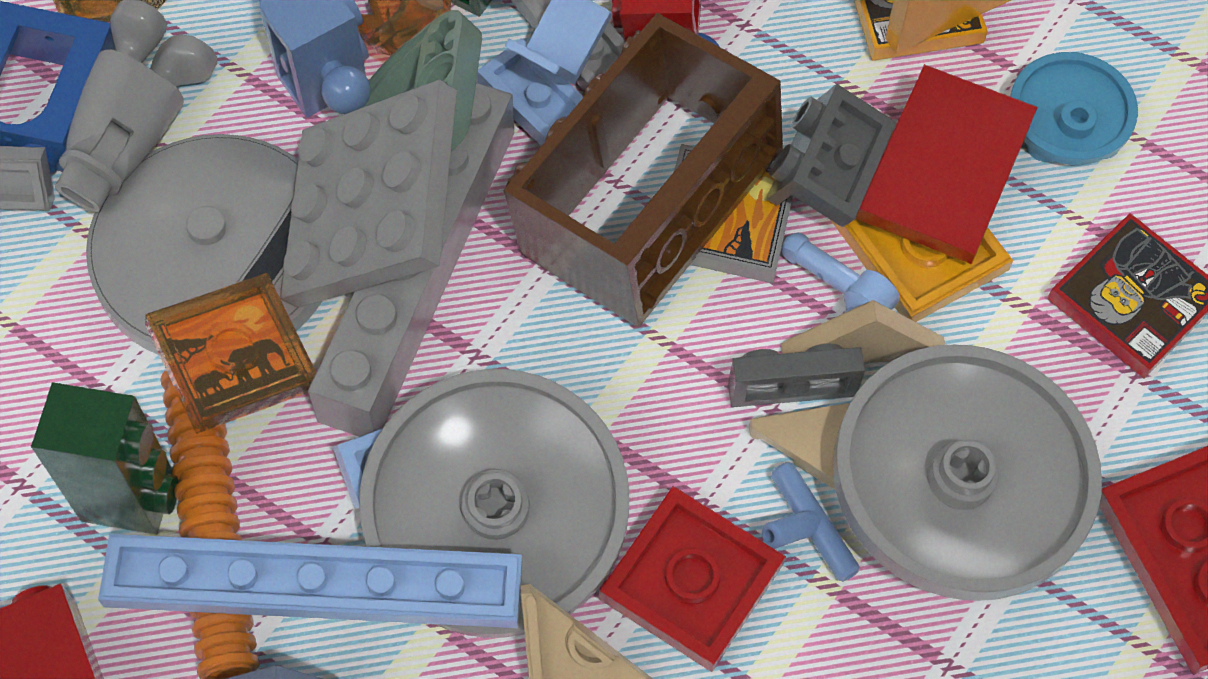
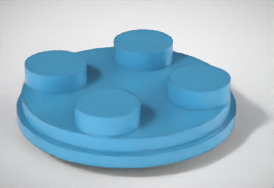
M1057 52L1034 60L1020 72L1010 94V97L1038 107L1024 142L1026 143L1028 153L1034 159L1042 162L1055 161L1068 165H1086L1112 158L1130 139L1137 123V99L1127 79L1109 63L1084 53Z

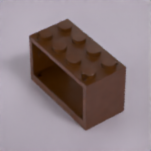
M656 13L642 31L637 30L633 37L629 36L617 60L605 73L597 74L590 81L584 92L583 99L567 117L559 118L551 126L545 143L528 162L520 163L515 168L514 174L508 179L506 188L503 191L521 255L635 326L640 327L783 149L781 81L661 14ZM668 98L713 122L714 124L615 243H612L569 216Z

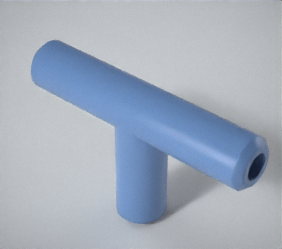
M785 462L772 471L771 478L794 514L766 523L762 529L764 542L776 549L810 537L837 581L844 582L855 576L860 568L858 562L794 464Z

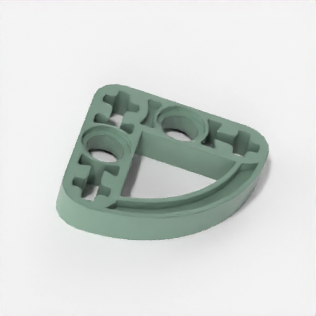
M451 10L442 14L409 38L369 79L371 88L370 98L365 107L407 92L413 87L415 89L440 79L457 90L451 145L452 152L463 141L471 124L482 45V32L459 10Z

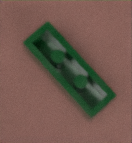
M52 382L31 448L79 520L84 523L158 535L163 514L170 515L175 508L177 499L174 488L179 483L177 475H172V468L167 460L166 452L162 450L153 433V427L148 423L136 397Z

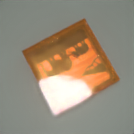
M268 273L145 314L146 328L196 434L308 393L317 373Z

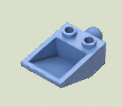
M259 0L276 75L305 117L308 118L326 107L339 114H347L365 107L371 93L370 83L366 77L364 60L369 58V53L358 33V26L363 24V18L355 1Z

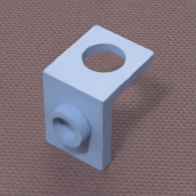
M551 0L527 46L525 47L509 38L505 47L575 85L613 14L608 9L591 0Z

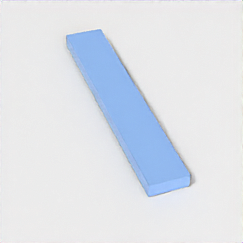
M109 534L98 601L106 608L518 628L523 562L521 554Z

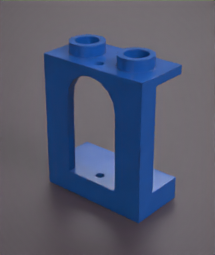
M0 1V76L9 55L63 65L48 103L41 114L31 121L21 124H6L0 121V146L45 147L50 174L54 171L63 172L64 169L60 166L59 159L66 150L70 125L88 75L101 51L115 50L110 23Z

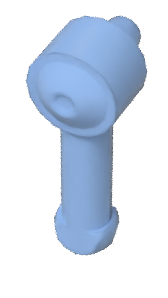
M800 232L792 233L785 238L781 248L785 259L792 264L798 263L843 293L846 305L845 313L871 300L891 310L899 302L900 295L896 287L880 273L865 270L859 275L809 242V238Z

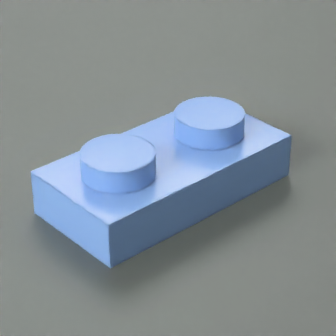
M520 38L518 41H516L517 43H519V44H521V45H523V46H525V47H526L527 44H528V43H527L525 40H523L522 38ZM509 48L478 69L477 83L513 94L514 120L541 146L545 143L551 126L559 118L567 117L583 99V96L568 81Z

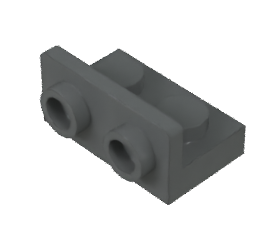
M839 84L834 85L818 99L812 96L809 97L801 105L793 118L791 127L797 132L791 145L788 144L781 150L770 168L769 175L775 180L766 199L777 206L792 195L839 226L844 227L855 220L897 122Z

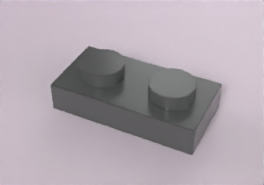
M828 343L813 346L806 350V352L779 354L772 349H759L748 352L742 357L733 358L728 381L731 408L854 397L860 388L865 373L862 348L842 349L840 345Z

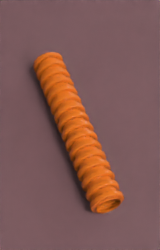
M175 365L172 366L186 394V397L193 409V412L199 422V425H203L208 422L224 417V415H221L201 423L196 413V410L190 400V397L183 385V382L176 370ZM170 367L162 373L160 381L165 390L162 396L163 403L168 408L165 413V421L170 426L167 437L169 443L173 445L169 451L170 459L175 463L172 475H177L179 483L174 488L176 499L180 501L176 508L177 515L183 521L179 526L180 536L183 538L242 540L241 536L236 534L240 529V520L238 516L234 515L238 505L236 498L231 495L235 490L233 478L229 477L233 469L230 459L227 458L230 452L229 444L224 439L227 435L226 424L221 419L202 427L198 426ZM189 612L192 618L197 619L192 624L191 630L193 636L200 639L194 646V654L197 658L202 659V662L196 667L197 675L200 679H227L256 671L259 668L258 656L251 653L257 646L254 634L248 633L254 626L252 615Z

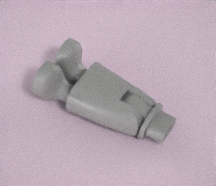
M123 0L117 4L112 13L110 26L115 50H104L98 54L78 101L66 141V150L59 159L60 166L64 170L55 184V189L69 200L91 212H99L107 195H116L119 192L122 183L141 164L166 132L184 103V98L177 87L207 80L217 65V56L210 46L194 36L183 34L168 38L157 50L151 67L149 68L144 65V60L158 46L168 25L164 16L155 7L144 1Z

